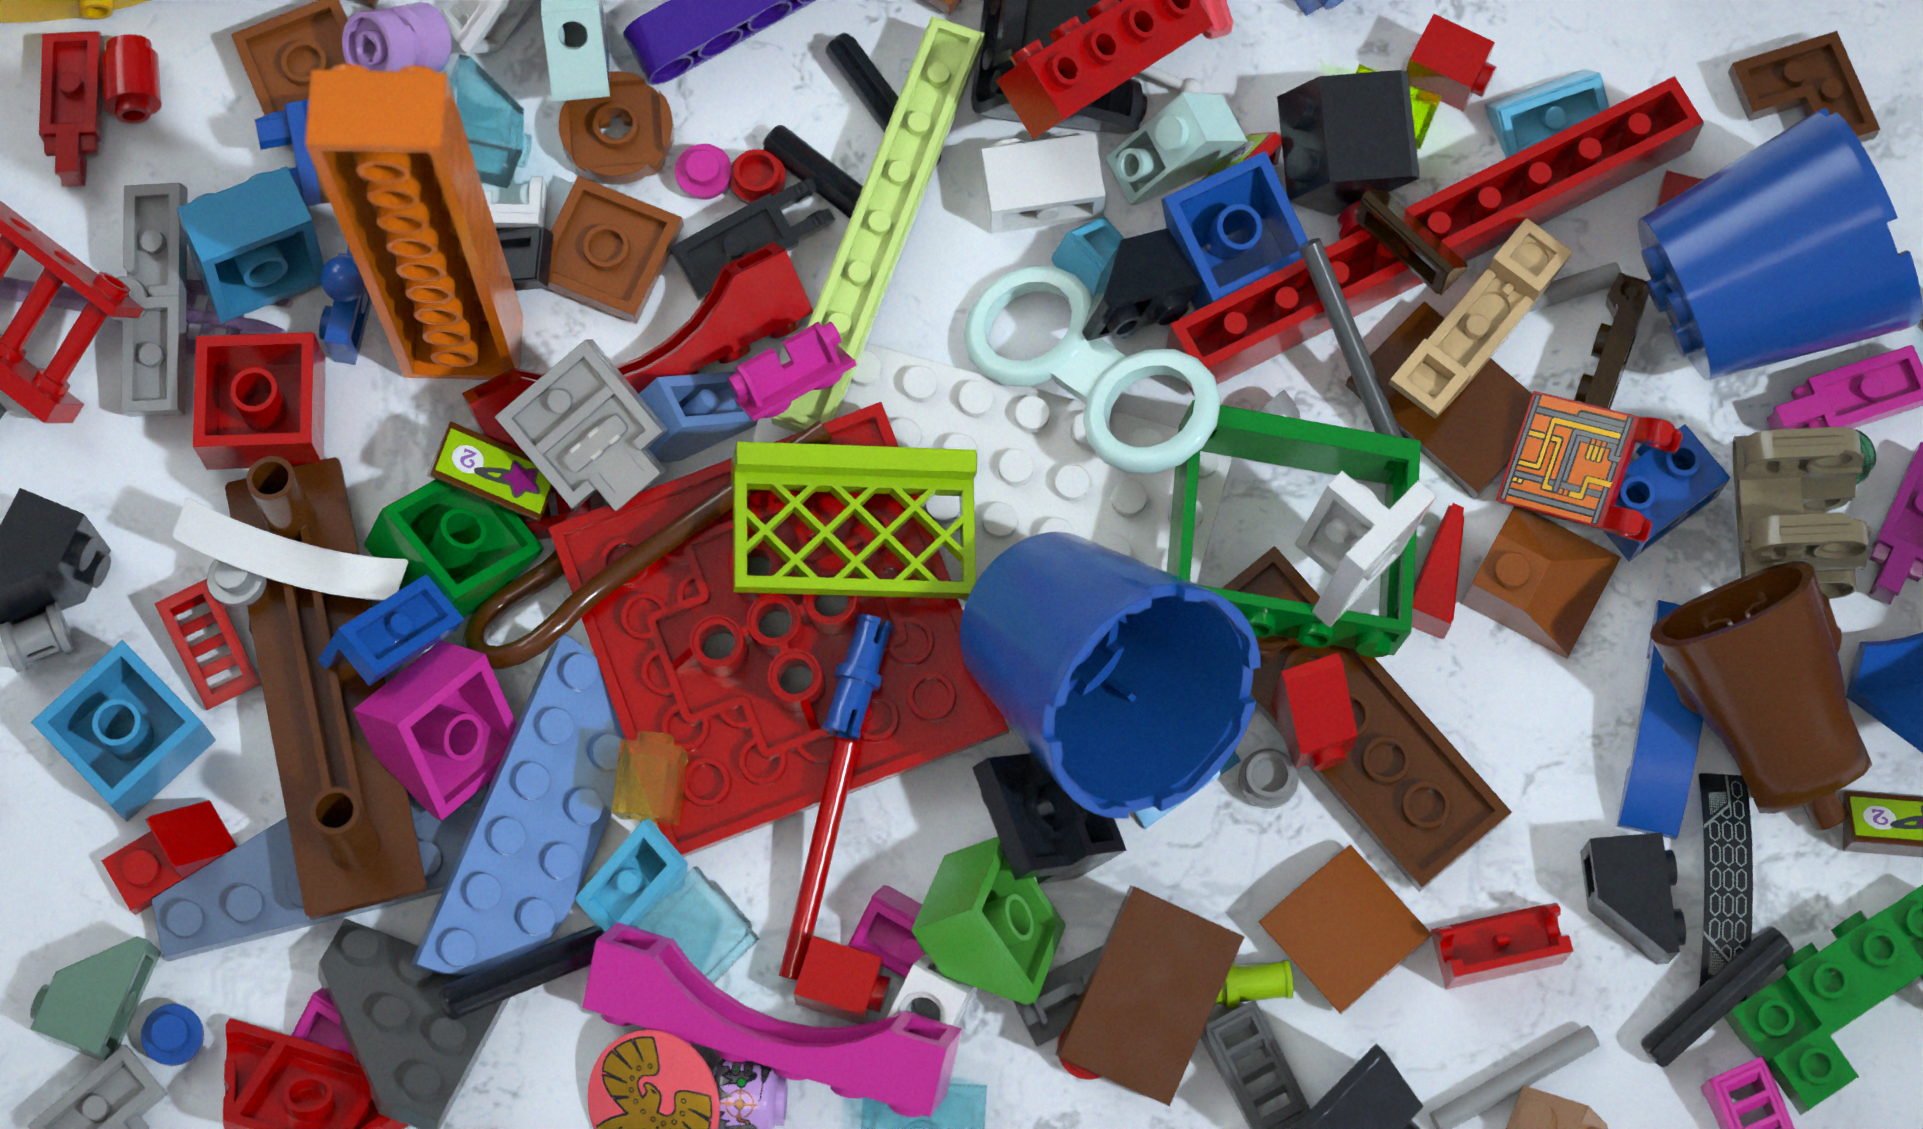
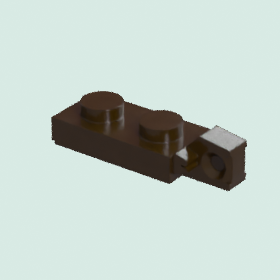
M1625 273L1618 274L1607 294L1605 304L1613 317L1612 326L1601 323L1591 352V356L1600 358L1594 376L1583 373L1574 401L1611 409L1650 296L1645 280L1625 275Z

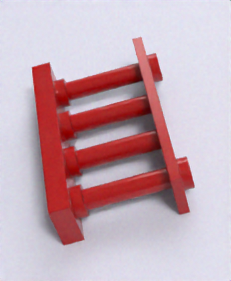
M0 200V281L20 249L45 267L3 336L0 335V390L43 423H73L84 403L68 392L70 384L67 380L108 315L110 317L139 318L144 308L127 296L130 289L126 284L108 273H96ZM65 282L88 299V302L46 369H38L24 358L27 352L23 347Z

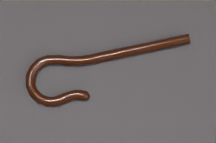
M818 420L787 443L827 444L832 440V437L821 421ZM731 481L593 576L530 633L511 643L500 646L488 645L487 638L489 632L499 618L512 607L547 588L565 574L558 553L555 550L538 566L502 586L482 602L468 621L463 635L464 648L484 653L491 668L497 670L523 664L540 655L566 634L581 617L606 596L733 509V485H731ZM747 489V498L759 490Z

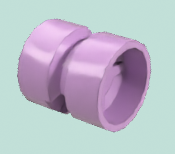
M422 2L398 5L391 9L379 8L360 11L349 18L344 26L342 36L343 55L346 64L360 65L370 71L398 72L402 67L418 65L440 72L448 63L452 48L451 34L445 18L437 8L429 3Z

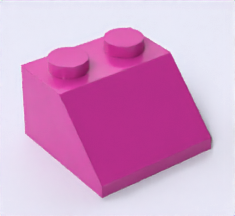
M442 640L353 709L376 759L435 819L441 821L493 779L517 725L486 655Z

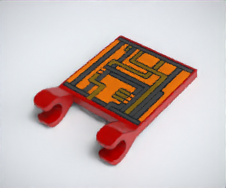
M1533 391L1496 501L1501 504L1604 530L1633 541L1646 542L1652 529V522L1644 518V515L1639 511L1615 506L1636 442L1673 454L1680 447L1683 433L1675 429L1672 423L1663 419L1639 417Z

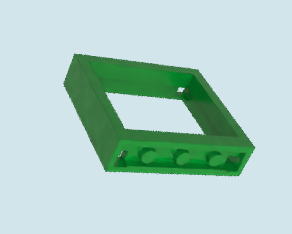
M1192 400L1178 427V433L1183 430L1192 416L1195 400ZM1220 405L1217 426L1203 448L1184 463L1175 467L1167 572L1190 581L1200 451L1338 475L1343 471L1350 478L1386 484L1385 507L1390 510L1419 481L1421 441ZM1416 531L1401 555L1381 574L1379 616L1347 610L1329 627L1312 613L1315 607L1314 604L1200 586L1216 592L1237 607L1248 620L1256 638L1275 635L1297 639L1300 644L1312 648L1334 645L1355 649L1358 654L1366 657L1394 656L1412 632Z

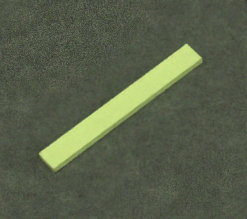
M931 16L807 326L808 328L816 322L823 326L831 321L842 339V342L838 345L855 360L857 365L985 42V33ZM857 366L844 372L841 379L834 385L821 390H811L793 400L786 411L771 417L772 424L799 433L818 420L823 424L836 419Z

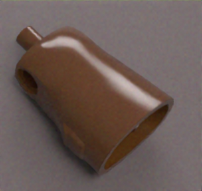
M1793 561L1756 571L1686 602L1657 621L1650 632L1651 639L1664 660L1663 669L1677 691L1679 701L1689 710L1699 713L1709 728L1724 744L1736 761L1759 813L1775 814L1803 806L1815 830L1830 829L1843 822L1847 817V813L1837 791L1864 776L1872 766V762L1854 723L1845 696L1842 670L1838 657L1842 642L1841 629L1836 623L1828 597L1821 593L1813 567L1806 562Z

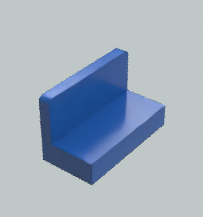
M426 574L338 628L317 660L324 669H327L346 657L370 686L455 632L464 621V618Z

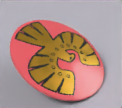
M646 1029L630 1032L619 1037L597 1059L588 1085V1110L593 1129H718L720 1101L713 1074L702 1056L689 1043L674 1034Z

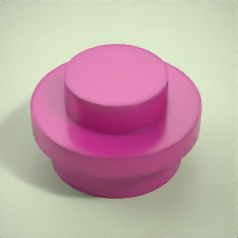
M697 144L687 148L677 159L675 165L677 184L685 194L692 198L700 200L713 199L722 194L730 184L729 181L732 175L731 162L727 154L719 147L711 144Z

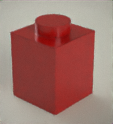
M1433 14L1407 65L1406 72H1408L1410 87L1464 112L1472 94L1483 97L1495 74L1497 66L1489 63L1495 42L1439 15Z
M812 936L793 993L796 1005L857 1024L866 1023L870 1010L881 1013L889 990L891 978L882 975L884 969L883 957Z

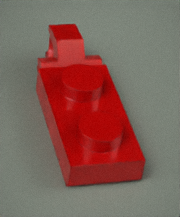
M100 31L43 33L39 136L44 143V153H46V156H55V174L59 175L62 187L85 186L86 155L98 154V142H101L103 94L101 55L104 52V39Z

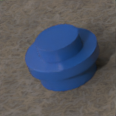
M168 1004L154 1010L145 1020L141 1031V1042L147 1055L157 1063L165 1066H178L190 1061L199 1052L204 1040V1028L200 1018L191 1009L180 1004Z

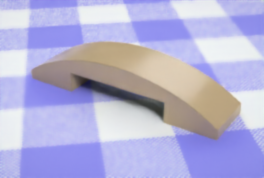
M1526 218L1495 254L1487 270L1428 340L1424 339L1393 375L1388 384L1436 419L1464 390L1510 336L1566 264L1573 251Z

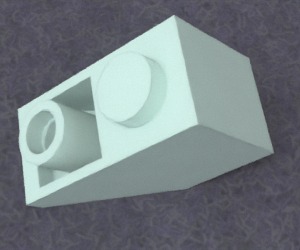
M1181 93L1105 158L1130 205H1138L1208 174L1243 146L1247 139L1223 94Z

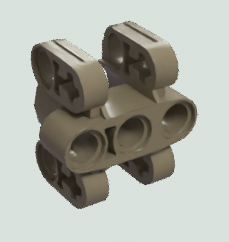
M1846 427L1766 430L1752 433L1748 436H1734L1733 476L1741 577L1774 565L1802 561L1809 563L1813 567L1821 593L1825 594L1828 599L1845 597L1857 590L1855 573H1858L1859 570H1864L1866 567L1871 527L1867 526L1866 522L1853 519L1842 512H1826L1840 508L1855 498L1857 474H1862L1864 453H1861L1859 432Z

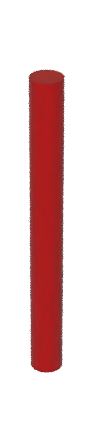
M839 739L835 740L780 967L779 976L798 981L811 938L814 934L859 744Z

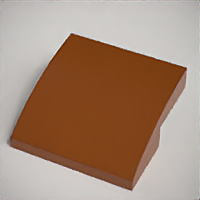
M1351 844L1309 877L1258 922L1341 1015L1432 936L1430 931Z

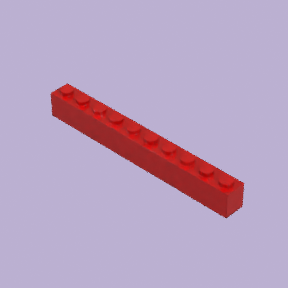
M1673 76L1405 209L1466 262L1505 243L1526 218L1539 226L1691 151L1704 121L1677 78ZM1365 229L1324 248L1353 317L1424 283ZM1301 259L1171 323L1166 349H1176L1198 358L1213 374L1218 385L1332 327L1304 260ZM1186 382L1187 386L1189 387L1191 393L1194 396L1193 389Z

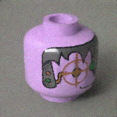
M721 1059L714 1067L713 1077L717 1085L720 1101L718 1129H775V1125H785L788 1079L776 1075L772 1067L750 1060L733 1062Z

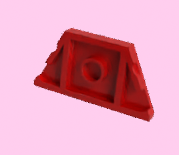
M229 1018L225 1026L227 1049L226 1061H224V1129H405L409 1126L378 1113L370 1095L369 1082L360 1063L356 1064L352 1054Z

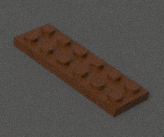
M1276 546L1272 547L1221 588L1314 605L1320 599L1317 592ZM1275 635L1256 638L1261 668H1255L1253 671L1250 697L1256 701L1258 710L1282 737L1283 735L1271 706V700L1280 672L1339 652L1345 670L1358 737L1352 751L1346 753L1348 758L1344 762L1321 771H1314L1311 764L1308 766L1418 892L1422 891L1509 818L1512 811L1375 658L1362 656L1352 648L1334 645L1322 648L1307 647L1293 638Z

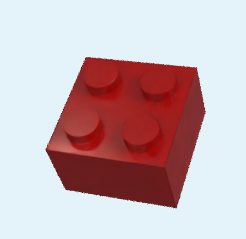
M314 332L196 336L193 448L207 470L247 469L259 459L268 456L281 457L287 460L292 467L308 463H322V460H324L326 357Z

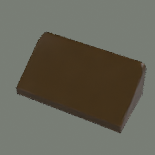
M1368 190L1362 195L1356 222L1436 294L1442 295L1466 272L1468 268L1466 262L1389 193L1383 190Z

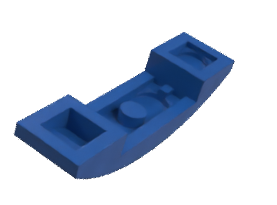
M1658 600L1655 606L1652 628L1657 621L1681 605ZM1650 635L1646 657L1649 659L1631 765L1626 770L1617 827L1647 834L1662 832L1663 837L1676 840L1680 831L1693 776L1703 718L1699 713L1689 710L1679 701L1677 691L1663 669L1664 660Z

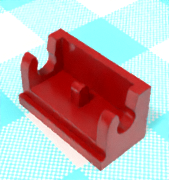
M1548 903L1432 929L1430 932L1445 989L1563 964L1572 954L1573 947L1570 936L1567 934L1561 935L1558 916L1561 914L1559 904Z

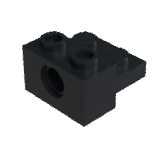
M1032 752L1028 754L988 757L972 767L981 790L983 802L988 808L1002 845L1004 857L1010 866L1015 880L1036 877L1038 884L1078 879L1127 851L1115 818L1095 814L1079 805L1061 789Z

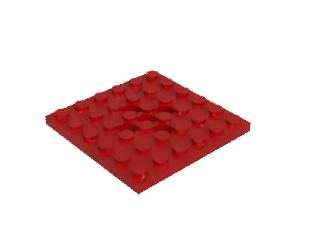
M882 402L823 423L832 437V440L827 443L828 445L899 447ZM801 432L773 443H787ZM732 458L640 492L618 511H615L608 504L548 527L572 594L608 565L731 481ZM759 490L747 498V508L764 525L786 507L771 490ZM789 491V492H790L794 497H796V496L799 495L802 491ZM814 492L802 504L825 527L846 509L831 492ZM849 493V494H850L854 499H856V498L859 497L862 493ZM874 494L862 505L885 529L906 510L890 494ZM909 495L914 501L919 498L918 495ZM731 509L614 590L581 617L597 658L658 828L684 858L820 806L836 739L859 744L848 795L1008 734L1009 728L1004 716L973 679L963 661L960 648V625L963 610L959 600L954 598L846 595L848 603L844 611L837 616L829 617L820 614L815 608L820 595L733 592V509ZM794 513L772 531L795 555L817 536ZM851 515L832 533L855 556L860 554L877 538L854 515ZM913 516L892 535L915 558L935 541L934 536ZM747 524L748 542L756 532ZM764 540L747 554V559L762 557L770 562L771 567L767 576H774L787 564ZM824 542L802 561L821 578H834L847 566ZM884 544L863 562L878 579L894 580L907 568ZM938 549L923 566L939 581H951ZM795 570L787 575V577H801ZM854 571L847 577L861 579ZM913 573L907 580L920 579ZM780 611L791 617L790 629L783 636L770 638L760 633L761 621L767 614ZM857 614H868L881 618V625L883 621H889L894 625V629L890 634L878 672L883 678L880 689L872 692L860 730V739L853 741L835 736V730L832 734L823 731L822 725L826 720L838 682L833 674L836 665L844 663L855 628ZM723 632L735 638L734 649L727 657L715 660L704 655L705 642L715 633ZM801 666L812 672V683L802 693L791 694L781 689V678L785 671L791 667Z

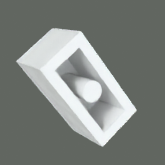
M1061 131L1049 136L1046 140L1025 143L1021 139L1011 138L998 141L989 148L981 149V175L991 234L1093 220L1104 215L1106 194L1095 133L1080 135L1076 131Z

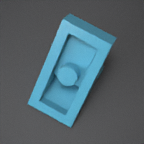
M645 819L575 897V901L596 926L601 927L604 932L617 922L636 927L660 899L682 891L685 888L688 862L651 819Z

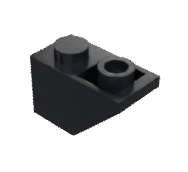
M1168 228L1120 241L1101 272L1082 330L1087 341L1109 335L1113 338H1121L1139 327L1157 322L1161 326L1169 325L1186 314L1189 309L1188 303L1202 282Z
M1663 833L1590 838L1580 851L1588 911L1656 965L1668 964L1680 952L1679 946L1685 945L1686 925L1682 910L1673 908L1670 886L1677 884V864L1673 850H1665Z

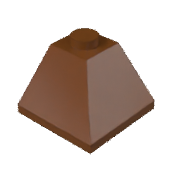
M1513 507L1473 579L1462 604L1567 659L1621 557L1535 512Z

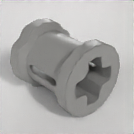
M56 602L47 605L45 613L13 625L10 622L0 624L2 643L17 673L28 669V663L59 651H63L68 655L76 650L66 619Z

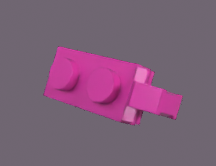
M1909 345L1810 377L1802 386L1793 389L1791 392L1793 401L1775 406L1773 408L1774 412L1766 419L1771 430L1822 427L1854 429L1923 406L1922 363L1914 346Z

